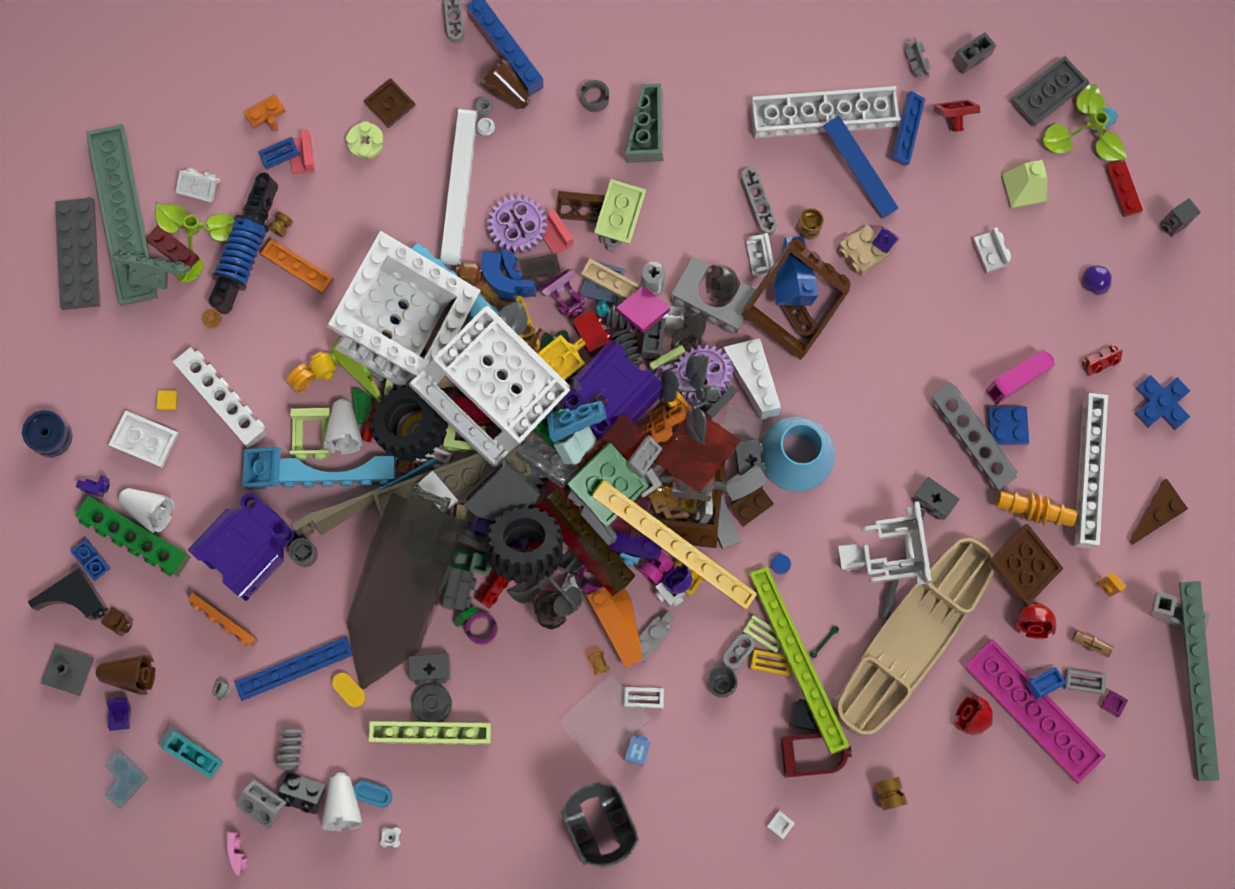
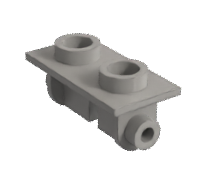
M914 37V43L908 42L905 44V51L909 61L916 58L915 61L910 62L913 74L916 77L923 76L924 72L930 75L929 68H931L928 58H924V45L922 41L918 42L916 37Z

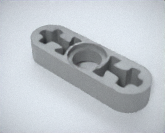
M444 0L448 38L453 43H459L464 39L461 1L454 0L455 7L451 8L450 0ZM453 13L459 15V18L455 21L449 19V16ZM453 26H457L458 36H454Z

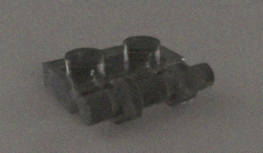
M557 253L520 260L524 280L531 279L534 281L537 292H539L538 289L554 278V274L561 273ZM548 276L549 280L538 282V277Z

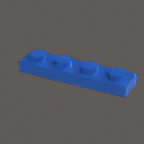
M913 91L907 92L891 159L904 166L910 165L925 103V98Z

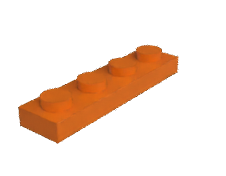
M270 239L260 253L262 257L322 294L325 293L334 280L332 276L273 239Z
M193 592L187 598L192 602L191 607L198 612L204 610L208 613L206 618L213 623L220 622L223 625L221 629L229 635L235 633L239 636L237 641L244 646L250 644L254 647L258 642L256 638Z

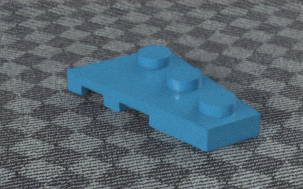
M602 401L580 405L576 410L572 411L567 408L562 409L561 413L558 414L549 412L547 414V421L551 440L555 442L564 439L577 431H582L584 428L606 419L605 406Z

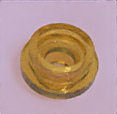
M213 309L207 310L202 316V322L208 328H216L222 320L220 313ZM210 316H214V320L209 321L208 318Z

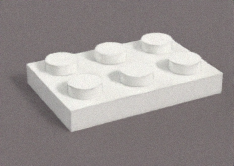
M125 411L108 445L163 468L179 433Z

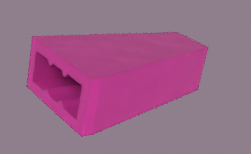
M1042 350L995 379L985 391L997 406L1051 370L1055 365L1054 359L1050 353Z

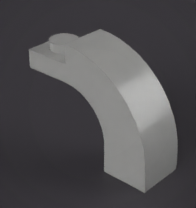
M1160 592L1155 593L1151 615L1164 623L1183 628L1181 604L1176 602L1177 597ZM1204 611L1205 631L1210 614L1207 611Z

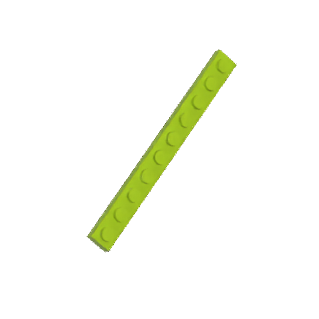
M768 567L750 573L751 582L829 754L832 755L848 748V741Z

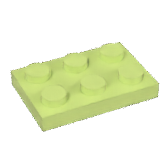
M611 179L594 234L630 244L647 190Z

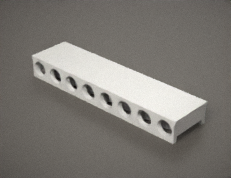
M896 86L752 97L750 103L754 138L827 133L823 125L838 115L849 131L898 128L901 120L898 112Z

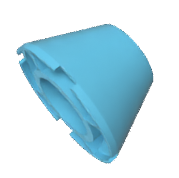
M788 417L779 420L769 427L761 439L763 454H760L761 462H765V474L773 484L784 490L792 492L811 490L826 480L833 469L835 461L833 441L828 432L811 419ZM792 436L806 438L815 449V459L808 463L792 461L784 452L783 441Z

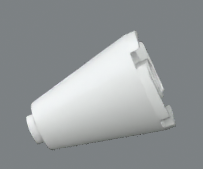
M338 399L332 405L324 438V448L334 454L335 450L341 451V454L355 453L360 450L363 441L353 406L346 399Z
M127 488L121 491L118 497L119 505L152 533L154 531L161 532L166 528L172 519L170 516L171 510H175L174 500L164 495Z
M336 773L334 777L330 778L321 823L324 830L341 831V828L348 827V830H353L362 826V817L350 777L346 776V773Z

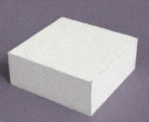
M778 811L767 825V828L781 839H784L795 823L781 811Z

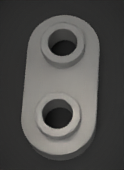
M749 634L739 635L724 654L723 664L733 670L739 668L755 647L753 637ZM742 641H746L748 643L747 648H743L741 646ZM729 657H735L736 662L730 663Z

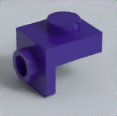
M117 697L107 700L106 704L109 708L107 727L109 731L130 729L131 706L127 698Z

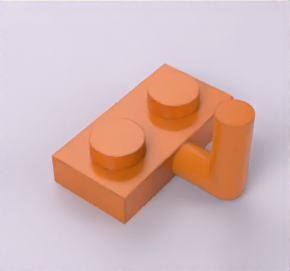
M275 94L244 111V114L253 129L267 122L272 131H277L279 127L275 117L286 112Z

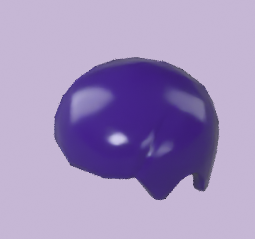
M1096 265L1089 267L1083 273L1082 282L1087 291L1101 295L1107 293L1110 289L1112 275L1107 268Z
M677 565L675 569L665 574L663 579L666 590L672 594L685 593L693 582L691 571L686 565L684 568Z

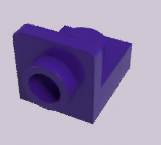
M884 227L872 243L885 253H888L900 238Z
M104 475L100 476L98 483L86 479L85 482L78 480L76 488L80 491L102 498L110 487L109 479Z

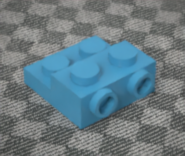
M265 447L244 450L242 488L261 490L267 489V487L278 486L281 448Z

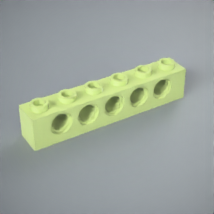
M370 721L369 742L491 745L492 724Z

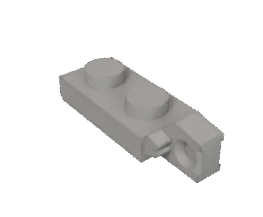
M669 611L662 619L659 616L654 619L639 637L643 662L648 659L669 633L671 626L668 624L674 618V615Z

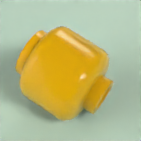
M319 352L310 358L309 368L313 371L314 377L317 380L324 379V381H328L335 376L334 372L337 370V365L329 353Z

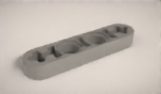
M747 167L742 172L741 181L760 232L762 234L768 233V236L775 232L777 223L757 170ZM747 173H749L750 176H753V178H752L753 185H751V186H750V184H751L750 179H749V178H746ZM753 189H758L761 192V195L759 197H753L751 195V191ZM765 206L767 212L760 214L757 211V207ZM765 218H767L768 225H772L770 230L765 227Z

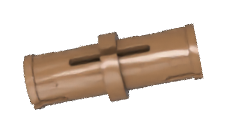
M1076 630L1072 637L1073 642L1087 647L1089 651L1094 650L1108 658L1114 649V646L1098 640V637H1091L1079 630Z

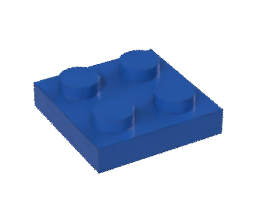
M1027 406L988 407L989 432L998 445L1029 444Z

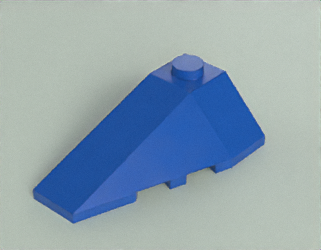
M785 237L782 252L792 238L800 240L805 244L804 238ZM790 252L777 271L773 287L775 305L811 306L818 297L814 271Z

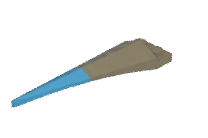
M433 458L384 486L346 502L309 513L291 525L298 538L311 536L315 529L323 535L374 503L375 499L372 493L409 480L437 463V461Z

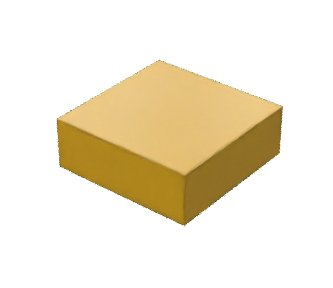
M158 390L156 409L158 411H177L178 391Z

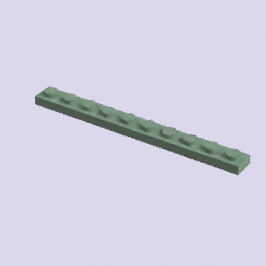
M1201 581L1179 582L1197 781L1219 780Z

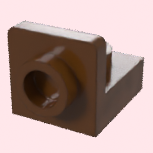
M111 607L101 624L116 634L123 636L124 633L127 634L132 628L131 623L133 619Z

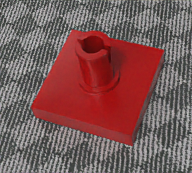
M971 100L934 104V112L944 118L952 117V131L960 132L964 130L963 115L980 113V105Z

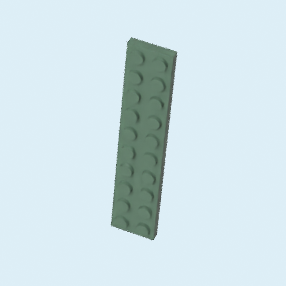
M122 124L86 132L120 306L156 299L158 298L157 288L129 283V265L112 262V257L120 252H128L132 256L145 255L148 256V259H151L125 127Z

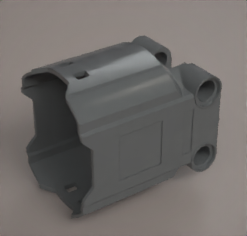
M601 782L585 785L570 795L563 810H561L584 866L589 864L601 868L618 864L631 854L637 841H639L637 829L616 786ZM593 797H599L620 845L619 848L608 854L601 855L580 806L584 801ZM617 811L624 815V820L621 823L613 821V814ZM579 828H584L587 831V837L584 840L576 838L575 834Z

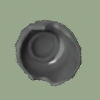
M719 665L710 671L707 683L710 692L714 696L727 698L736 691L738 680L733 669L728 666Z

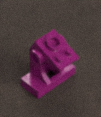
M569 268L538 289L542 296L547 297L552 294L559 305L557 307L559 312L568 318L579 316L585 308L584 297L579 292L576 294L570 285L569 280L577 275L573 269ZM566 289L571 298L563 302L559 293Z

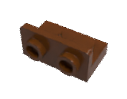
M761 486L752 493L731 501L732 505L729 510L741 526L745 527L772 507L774 503L763 490V486Z

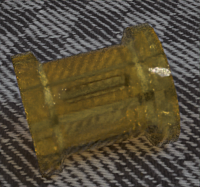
M604 651L587 657L588 660H591L595 676L610 670V666H607L603 656L605 654Z

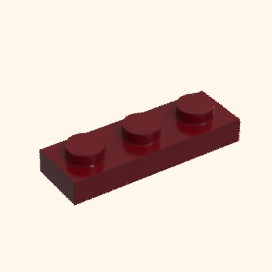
M159 226L146 237L147 242L173 262H182L184 265L190 266L191 269L200 260L197 254Z

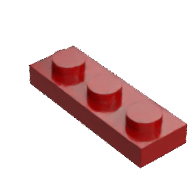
M1126 161L1107 165L1106 170L1123 217L1141 213L1143 208Z

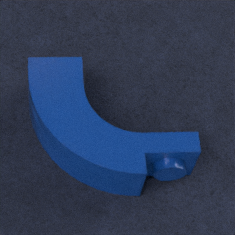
M482 253L481 267L487 286L496 296L510 302H516L517 296L523 298L536 297L537 289L534 281L513 280L502 274L504 262L501 253Z

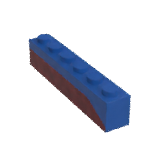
M473 0L466 4L470 19L501 60L505 58L509 62L530 96L544 88L543 77L485 0Z

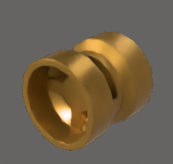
M278 211L274 216L275 220L268 225V229L283 238L287 227H291L293 224V220Z

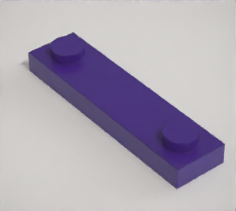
M615 532L617 539L615 543L609 545L615 553H624L633 557L659 561L662 548L649 538Z

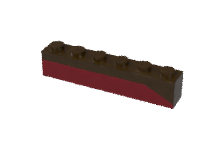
M558 488L535 507L539 508L540 512L546 511L550 514V518L554 517L562 530L563 541L612 596L627 587L634 579L635 574Z

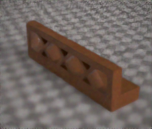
M558 191L557 214L560 219L598 222L599 215L597 212L602 209L606 195ZM562 205H567L573 211L569 214H561ZM583 207H588L591 213L587 216H582L579 210Z

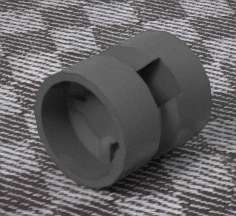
M305 538L295 539L289 546V557L298 566L306 568L316 562L318 552L309 540Z

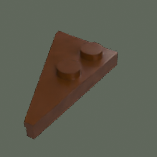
M1167 478L1161 482V486L1153 496L1150 506L1147 507L1142 516L1139 526L1132 535L1131 545L1188 510Z

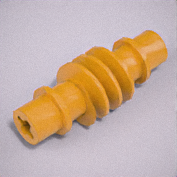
M1000 491L996 501V508L1008 510L1009 514L1019 513L1021 514V520L1025 514L1027 515V522L1033 516L1034 523L1037 524L1041 518L1042 526H1045L1046 522L1050 521L1054 522L1055 526L1062 524L1073 527L1077 517L1076 510L1066 508L1062 503L1059 506L1050 504L1049 497L1045 496L1042 499L1039 494L1034 497L1032 492L1023 497L1019 496L1018 492L1015 491L1013 494Z

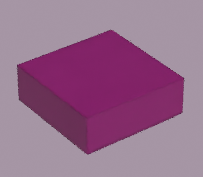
M1109 690L1100 708L1118 718L1128 700Z

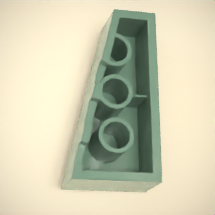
M661 83L642 85L632 131L629 136V143L625 151L627 163L664 161L663 91Z

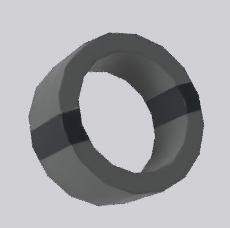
M590 80L581 88V104L588 111H602L609 103V88L602 81ZM591 88H598L605 93V98L599 103H590L586 100L585 93Z

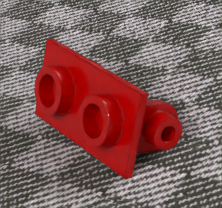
M1111 345L1099 351L1101 357L1097 353L1085 357L1082 365L1085 368L1088 367L1087 375L1098 374L1105 368L1117 365L1121 362L1123 349L1119 350L1117 346Z
M495 570L487 579L491 586L488 587L484 584L475 599L479 603L484 604L489 610L497 602L503 589L509 585V581L504 580V576H498Z

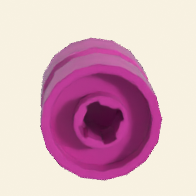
M661 551L658 562L652 560L644 561L638 568V571L657 586L664 578L663 573H668L675 564Z

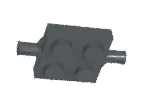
M676 463V470L673 476L661 475L660 477L661 483L671 484L672 497L711 501L714 489L726 491L727 483L715 482V468Z

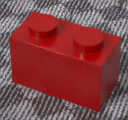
M593 310L572 319L573 327L579 338H582L586 343L584 348L589 357L597 354L611 340L609 332L607 330L604 331L601 326L603 324L601 317L597 314L595 315Z

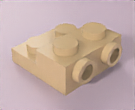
M868 225L856 234L850 235L838 246V252L841 257L846 258L850 263L851 269L860 276L891 254L890 251L885 253L872 243L876 238V234Z

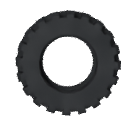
M404 385L398 386L397 390L391 389L388 391L389 394L383 395L380 398L381 402L379 404L376 403L374 407L376 411L371 415L373 423L370 424V428L373 431L372 436L374 440L390 456H394L403 462L406 459L409 462H415L416 458L422 460L426 458L425 455L433 454L435 452L434 449L442 444L441 439L446 437L447 432L445 429L448 428V423L409 385L407 387ZM421 410L423 417L419 427L409 435L397 436V425L401 418L411 411Z
M523 506L522 509L512 508L510 512L505 511L501 513V517L497 516L493 520V524L488 528L486 546L489 564L498 576H504V580L509 582L513 580L516 584H521V582L532 584L533 581L537 580L539 582L544 580L545 576L549 577L553 574V570L558 569L563 558L562 530L554 517L550 518V514L546 511L540 512V509L535 507L529 509L528 506ZM521 538H532L542 544L536 550L526 553L516 552L508 547L510 543Z

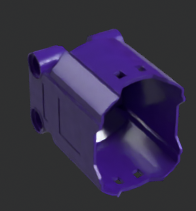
M609 341L572 379L573 391H569L564 396V409L569 408L572 411L576 410L580 405L594 403L596 396L599 393H603L598 400L604 402L608 398L605 405L607 418L589 427L595 438L597 436L609 439L614 432H628L660 398L663 386L650 370H640L626 358L624 347L617 342Z
M251 493L245 494L241 498L240 508L226 509L188 549L198 561H202L210 569H217L223 574V584L245 601L284 562V547H289L297 539L296 533L267 504H264L256 495ZM255 500V502L250 504L247 508L248 501ZM291 533V538L288 541H284Z

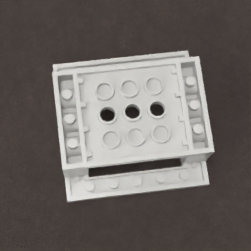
M380 231L326 327L341 335L335 347L337 351L396 385L402 386L412 377L416 378L430 361L459 333L480 290ZM453 299H455L431 347L429 348L425 358L423 359L422 357H420V354L424 346L426 345L433 329L435 328L443 310ZM398 302H405L407 309H401ZM390 317H396L399 320V324H392ZM382 332H388L391 339L382 335Z
M485 306L409 384L419 396L493 467L497 466L512 449L525 439L570 391L569 388L571 387L489 306ZM482 358H490L492 361V365H484L482 362ZM497 371H503L506 374V379L500 380L497 377ZM445 376L502 430L494 440L437 386ZM517 385L520 388V394H514L511 386Z

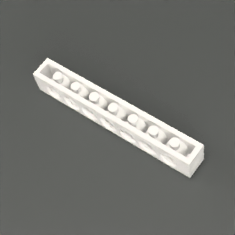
M1088 393L1083 398L1074 547L1094 549L1100 545L1108 395Z

